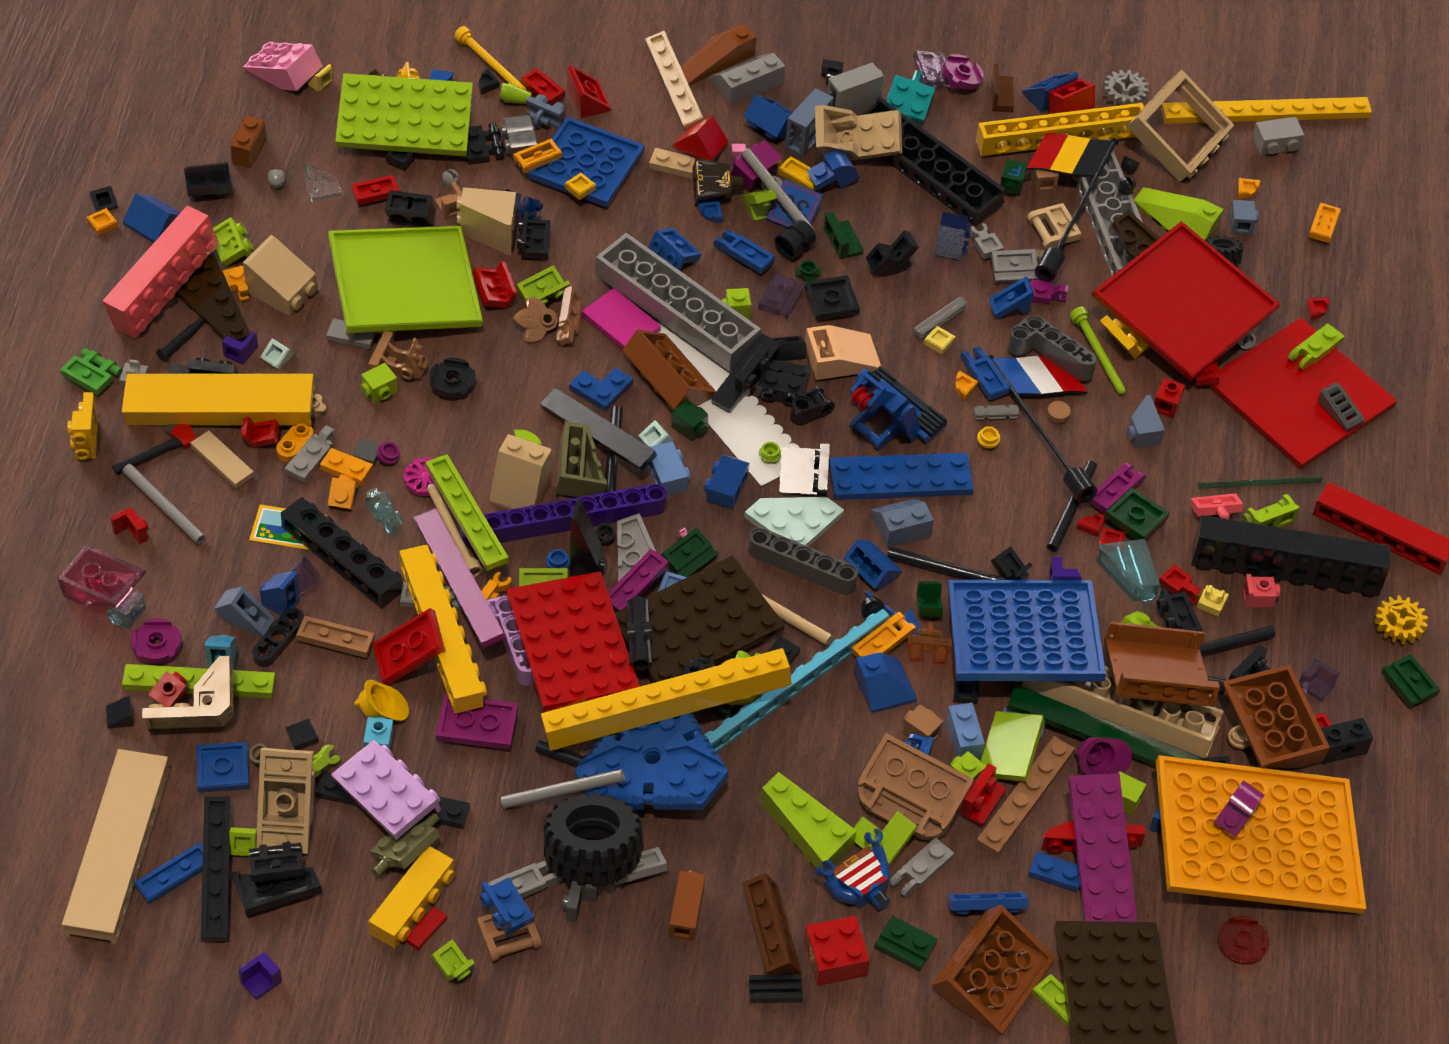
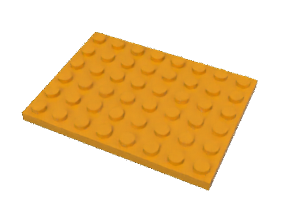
M1161 755L1157 757L1156 771L1167 891L1357 914L1365 912L1366 902L1349 779ZM1244 780L1265 794V796L1235 837L1214 821Z

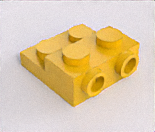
M93 392L83 393V402H79V411H73L72 421H68V435H72L70 437L71 450H75V457L80 460L96 459L98 418Z

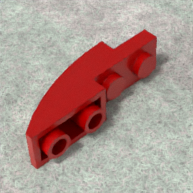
M1073 820L1045 832L1041 850L1052 853H1076ZM1126 824L1128 848L1142 847L1145 837V825Z

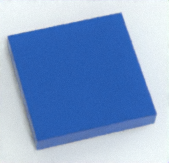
M247 742L196 745L198 793L249 789Z

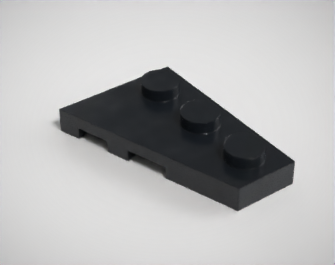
M303 868L304 876L253 883L251 882L250 874L241 875L240 871L231 872V876L245 914L249 916L321 893V885L314 868Z

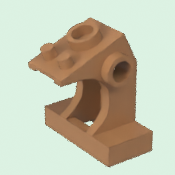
M384 331L368 366L369 370L386 363L395 376L411 380L422 377L429 361L422 350V345H419L416 338L413 339L409 351L400 350L394 346L393 332Z

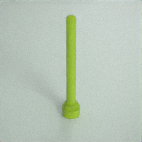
M1085 307L1075 308L1070 313L1072 322L1082 328L1119 395L1125 394L1126 389L1089 324V313Z

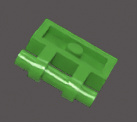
M86 348L81 351L83 359L75 355L60 369L63 377L93 392L97 396L113 381L110 374L120 376L123 371L113 360H106L101 357L100 353Z

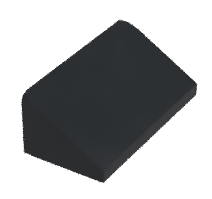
M801 335L771 338L780 344V348L771 359L787 361L806 358V342Z

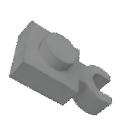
M981 224V231H977L974 226L971 227L970 235L974 239V246L983 260L990 258L992 251H1004V247L995 233H987L988 227L986 224Z

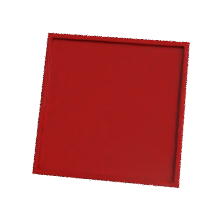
M1182 221L1095 289L1091 295L1189 381H1192L1278 310L1281 305Z
M1302 318L1294 321L1219 369V384L1207 385L1299 469H1302L1396 406L1397 403L1393 396L1337 348H1334L1315 364L1312 363L1303 370L1299 367L1300 361L1304 358L1303 355L1294 361L1289 360L1290 352L1317 332ZM1336 382L1345 390L1365 419L1364 423L1349 431H1346L1317 402L1321 390ZM1349 416V417H1347L1346 419H1347V421H1348V420L1352 419L1353 417H1352V416Z

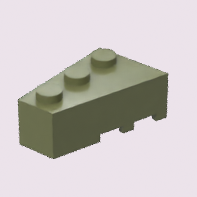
M565 421L560 438L556 494L583 497L605 493L607 482L603 478L601 463L597 459L596 447L588 425Z

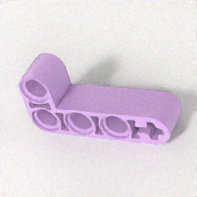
M507 596L486 600L506 637L503 639V643L516 680L525 686L534 684Z

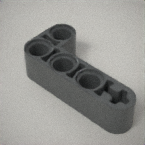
M1029 316L1011 329L1008 343V351L1011 354L1022 356L1034 349L1080 381H1089L1093 378L1097 361L1096 355L1043 318Z

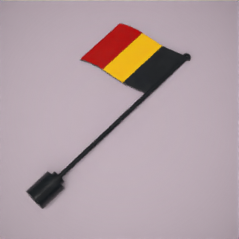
M1046 133L1026 170H1043L1070 176L1093 177L1056 248L1049 247L1045 249L1038 262L1035 274L1039 279L1051 282L1056 278L1065 261V256L1060 249L1115 145L1119 144L1117 138L1099 140L1067 134Z

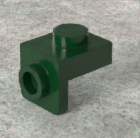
M918 582L916 596L918 616L926 618L943 616L941 582Z

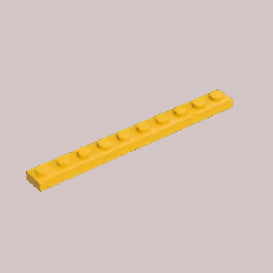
M1368 97L1212 101L1231 122L1269 121L1296 117L1297 120L1370 118L1372 114ZM1186 102L1162 103L1161 112L1164 124L1205 123Z

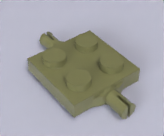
M432 812L423 822H417L397 840L390 834L381 838L377 845L370 850L373 858L380 861L371 868L372 873L379 877L387 868L400 867L405 869L440 837L437 829L432 827L440 820L439 817Z

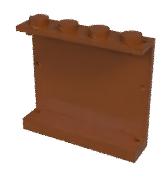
M1110 622L1104 643L1117 696L1213 707L1220 686L1218 681L1208 680L1200 653V646L1205 633L1201 631Z

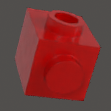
M1163 378L1154 401L1158 414L1174 419L1185 389L1184 384Z
M166 671L148 695L159 704L164 705V707H174L190 688L185 685L187 679L175 671L172 675Z

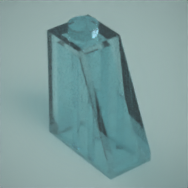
M1145 539L1099 545L1096 556L1097 563L1133 602L1150 601L1157 598L1160 583Z

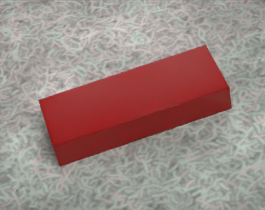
M433 907L410 932L405 942L419 951L446 922L447 915Z

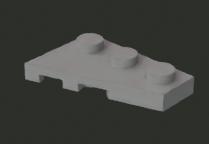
M640 513L617 521L619 582L650 548L655 552L656 550Z

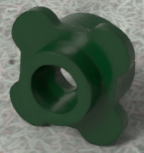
M805 260L801 262L800 268L795 269V275L801 276L806 282L814 281L817 275H821V269L814 261Z

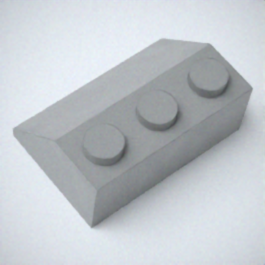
M775 53L764 54L708 76V81L729 106L754 97L755 94L758 95L783 85L785 65Z

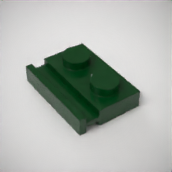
M696 527L665 550L661 556L669 561V568L675 574L689 577L716 558L719 552L712 548V544Z
M1412 654L1393 662L1388 667L1384 666L1381 671L1409 708L1437 696L1440 692V688Z
M892 915L881 932L879 939L876 940L874 949L920 972L935 948L938 938Z

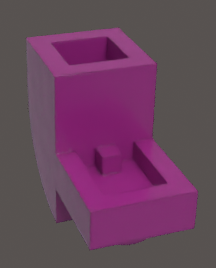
M1243 780L1214 822L1236 837L1265 794Z

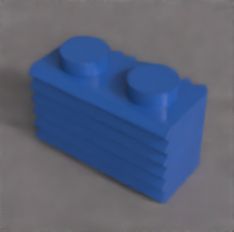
M723 454L721 460L714 463L712 479L708 478L705 483L706 500L713 504L716 503L717 505L733 509L748 477L750 463Z

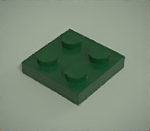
M1131 488L1106 511L1104 518L1143 543L1168 519L1170 512L1134 488Z

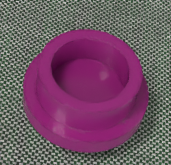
M393 442L380 444L376 451L378 459L384 464H394L400 457L399 447Z

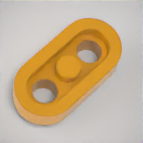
M305 424L293 425L276 446L277 457L283 462H290L308 439L313 436L312 427Z

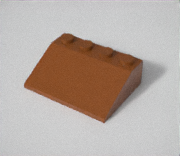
M1290 664L1223 681L1222 685L1261 768H1301L1323 762L1330 747Z
M999 905L983 913L931 986L951 1005L1001 1035L1052 964L1055 957L1002 905Z

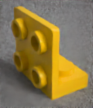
M1108 315L1100 320L1106 331L1134 360L1149 347L1120 320L1116 318L1111 320Z

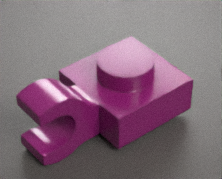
M1031 279L1030 284L1034 292L1032 302L1049 305L1050 300L1066 302L1067 285L1060 284L1053 287V282Z

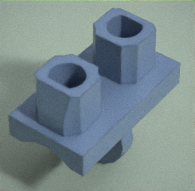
M541 94L535 98L529 96L526 99V115H530L531 119H533L534 127L540 128L544 124L559 129L565 114L564 104L557 102L551 106L548 104L547 97Z

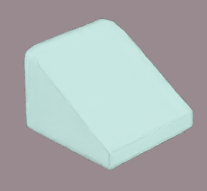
M272 338L260 358L279 369L293 357L295 352Z
M656 420L638 435L649 447L674 440Z

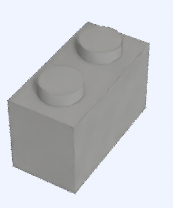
M1291 117L1256 122L1252 138L1259 154L1267 155L1300 150L1304 133L1297 118Z

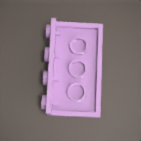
M372 740L333 772L331 776L349 796L397 840L430 811L433 810L438 814L441 811L438 802L441 800L434 790L430 789L428 791L424 787L425 784L418 775L414 774L412 776L408 772V767L401 759L396 761L386 745L380 746L375 740Z

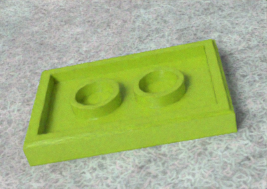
M996 711L981 758V762L985 766L989 763L997 767L995 778L1027 782L1045 722L1043 715Z

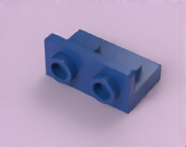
M674 228L656 230L648 246L651 251L679 271L684 263L699 261L702 255Z
M509 877L492 886H489L486 881L481 883V894H479L481 903L485 908L489 907L493 913L492 919L498 929L502 928L506 936L534 922L533 914Z

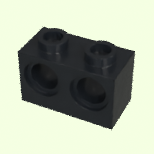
M389 190L385 212L390 221L433 227L437 205L431 195Z

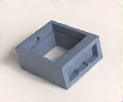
M815 88L788 117L785 149L804 157L816 144L815 106H833L832 96Z

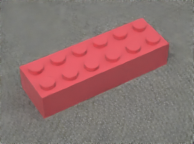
M187 205L104 298L103 304L115 329L136 339L146 329L152 319L160 313L166 303L174 297L180 287L188 281L194 271L202 265L208 255L216 249L219 243L208 215Z

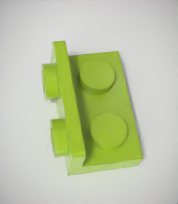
M230 217L213 228L219 243L216 250L221 262L225 266L230 265L244 255L248 258L252 254L254 247L249 239L246 238L247 231L241 222L237 223Z

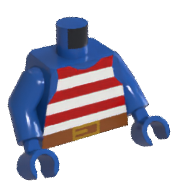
M874 829L875 840H872L870 832H866L864 835V840L868 844H872L871 849L868 846L836 868H834L831 861H823L822 864L826 868V872L819 866L816 867L815 873L818 877L825 878L824 882L834 899L847 904H853L857 908H862L872 902L878 910H882L890 902V899L884 894L888 887L890 872L884 847L879 844L883 839V833L880 829Z

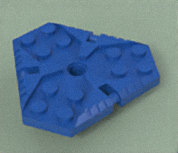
M692 713L603 736L574 769L577 779L623 769L625 774L624 782L589 789L584 792L586 795L600 793L601 796H614L616 800L621 799L628 804L627 807L631 806L633 809H644V804H653L654 810H703L729 777L726 766L709 742L707 736L703 735L702 728Z

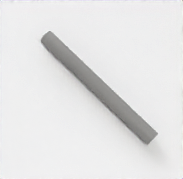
M751 149L744 150L741 156L769 190H775L778 202L794 222L804 220L812 227Z
M127 464L123 468L122 472L197 545L204 542L206 536L132 464Z
M623 769L505 795L501 796V803L503 808L506 809L625 781V774Z

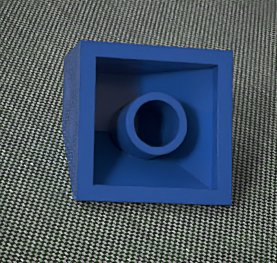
M880 652L856 658L854 676L871 714L917 702V697L900 660Z

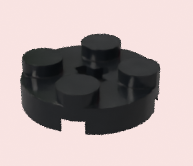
M451 357L444 359V362L438 365L436 363L432 366L429 373V382L434 395L448 399L463 400L473 390L476 383V374L466 360ZM451 376H456V380L448 379L451 378Z

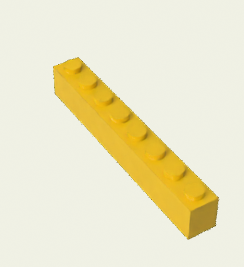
M428 545L400 550L399 566L417 614L419 615L429 608L436 612L445 651L434 657L454 714L483 707V697L487 696L484 682H480L478 679L479 669L477 663H472L471 647L469 644L465 645L464 629L462 625L458 626L457 611L455 607L451 608V596L449 590L443 587L444 578L442 572L436 569L437 559L435 554L430 553Z

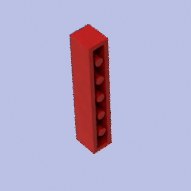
M1328 482L1316 502L1312 515L1371 543L1390 545L1392 553L1436 574L1442 575L1449 562L1448 537L1442 536L1404 516H1400L1361 496L1355 495L1340 486Z

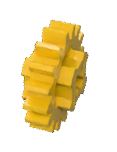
M1400 595L1397 596L1396 600L1390 596L1387 602L1381 601L1380 606L1377 607L1374 623L1379 624L1377 631L1385 632L1384 638L1392 637L1393 643L1397 639L1402 644H1405L1407 639L1414 643L1416 638L1421 639L1423 633H1425L1428 625L1426 624L1428 616L1424 615V608H1417L1418 602L1410 603L1409 597L1404 601Z

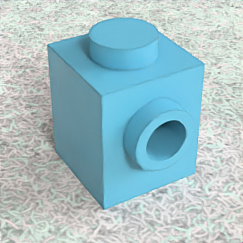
M368 717L363 746L365 747L372 740H375L380 746L384 744L391 751L394 735L393 719Z

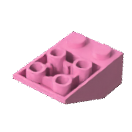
M274 42L264 44L262 50L251 56L249 62L243 66L244 70L282 90L297 91L323 67L313 45Z

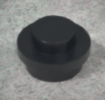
M874 596L866 598L861 604V613L864 618L885 609L883 601Z

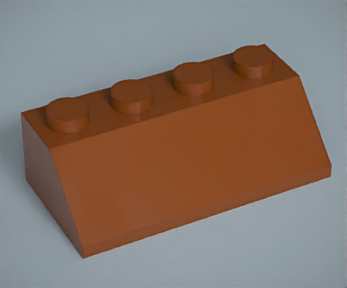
M637 329L622 350L628 356V361L641 371V376L654 386V391L661 395L667 401V406L674 411L686 400L699 406L712 398L716 392L665 333Z

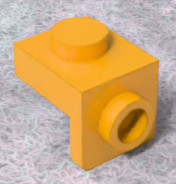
M340 474L339 478L332 477L328 506L352 510L355 491L359 486L358 482L353 481V476Z

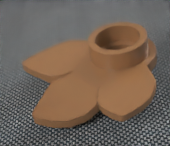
M526 298V309L517 312L513 320L518 325L526 328L524 334L525 342H537L544 338L547 331L556 327L558 317L553 310L546 308L540 299ZM549 316L551 319L550 323H545L543 317Z

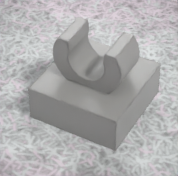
M130 360L129 363H125L119 379L120 386L125 387L127 374H148V366L140 365V362L136 360Z

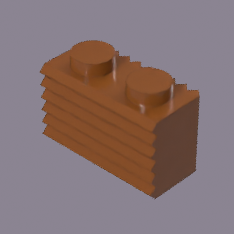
M244 116L243 122L239 125L238 131H236L235 137H233L230 143L231 161L235 165L250 168L267 138L265 133L266 127L263 119Z

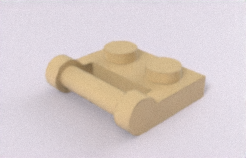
M1064 203L1034 210L1027 215L1028 221L1035 226L1042 238V244L1045 249L1056 247L1059 244L1072 219ZM1041 219H1046L1055 234L1054 236H1050ZM1076 223L1072 226L1064 244L1081 239L1082 233Z

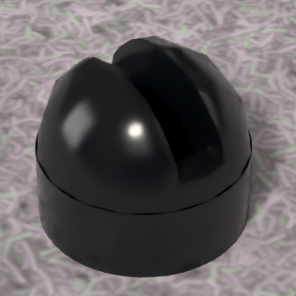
M1124 156L1121 168L1126 173H1133L1140 163Z
M1131 176L1121 178L1118 191L1123 195H1132L1135 192V179Z
M608 523L598 525L595 531L601 544L611 542L615 535L613 526ZM607 531L609 534L605 538L602 537L603 534Z

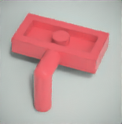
M1236 493L1191 498V508L1198 517H1201V515H1219L1220 518L1229 519L1230 515L1243 512V502Z

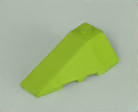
M1145 187L1134 198L1136 206L1149 218H1155L1161 224V228L1164 231L1171 230L1182 221L1204 240L1213 236L1216 232L1224 210L1203 199Z

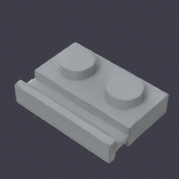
M1035 249L992 251L991 262L995 279L994 284L1015 283L1025 276L1029 278L1030 282L1031 279L1039 280L1035 274L1037 266Z

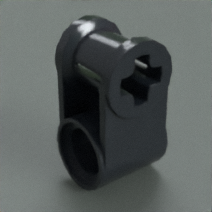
M815 387L811 391L794 397L790 420L796 425H806L811 421L829 415L834 410L835 403L824 395V390L821 387Z

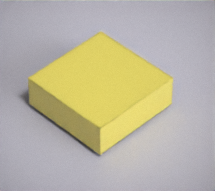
M936 326L924 339V345L943 355L955 342L956 336Z

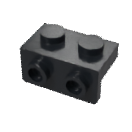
M227 162L184 167L188 197L202 198L209 194L223 196L228 192H232Z
M524 211V217L519 219L518 232H522V235L517 236V248L521 249V258L548 259L551 220L529 219V211Z
M1161 589L1156 605L1159 613H1162L1164 616L1165 627L1202 632L1203 629L1186 591L1169 595L1167 589Z

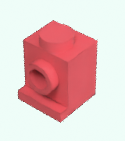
M1246 574L1242 586L1245 607L1274 606L1276 598L1280 597V585L1275 584L1274 577H1251V574Z

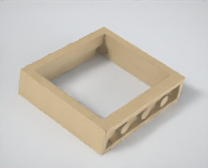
M1181 70L1127 125V128L1180 182L1185 177L1190 179L1198 172L1196 167H1201L1209 159L1207 155H1212L1220 147L1218 143L1224 142L1229 137L1228 132L1234 124L1191 78ZM1174 90L1215 132L1188 164L1146 122Z

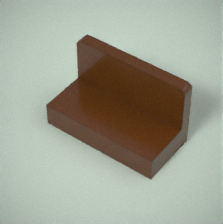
M994 64L991 80L992 111L1013 113V76H999V64Z

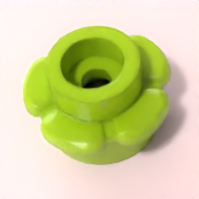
M775 442L764 443L759 449L761 460L766 463L779 461L781 456L779 445Z

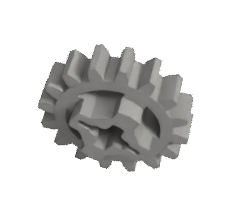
M1120 70L1119 74L1113 71L1111 76H1106V81L1103 84V96H1107V101H1114L1113 106L1117 104L1145 103L1149 93V84L1144 82V77H1138L1139 73L1131 74V70H1128L1127 73Z

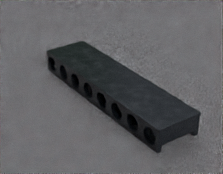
M878 97L877 102L862 115L897 109L881 97ZM901 113L902 154L882 156V159L974 227H977L1005 203V188Z

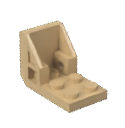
M826 105L815 106L816 148L823 155L833 151H841L847 155L850 161L902 154L901 112L899 110L857 116L852 110Z
M219 656L195 684L194 706L190 707L188 703H177L174 707L151 704L149 708H142V718L147 729L224 727L233 718V666L230 657Z

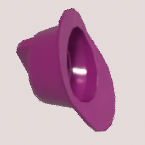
M1092 737L1083 741L1079 748H1075L1081 770L1086 775L1116 774L1119 771L1124 773L1132 760V751L1129 745L1119 739Z

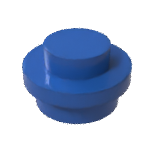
M555 549L548 554L546 565L548 568H568L570 558L564 550Z

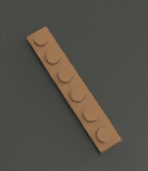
M1053 736L1032 764L1027 782L1020 781L977 838L976 845L998 857L1074 754L1075 748Z

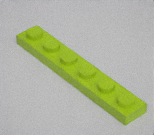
M448 454L427 461V471L485 570L489 571L507 564L509 561L508 555Z
M126 664L122 688L123 690L150 692L166 671L172 675L176 671L187 679L185 685L190 689L186 694H194L195 684L208 669ZM233 670V696L273 698L274 672Z

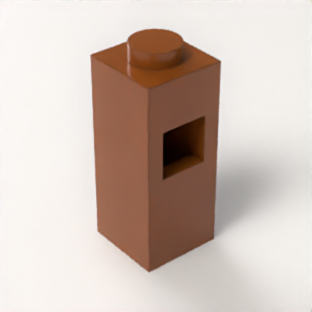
M679 871L669 925V937L694 941L704 890V874H699L695 871Z

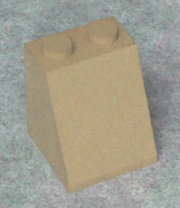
M463 188L462 196L457 197V210H460L457 214V225H461L463 235L504 254L511 255L516 227V192Z
M272 235L243 262L244 278L248 287L247 293L288 316L295 310L300 309L303 302L317 290L316 273Z
M508 434L498 451L489 503L507 510L541 504L551 485L552 449Z

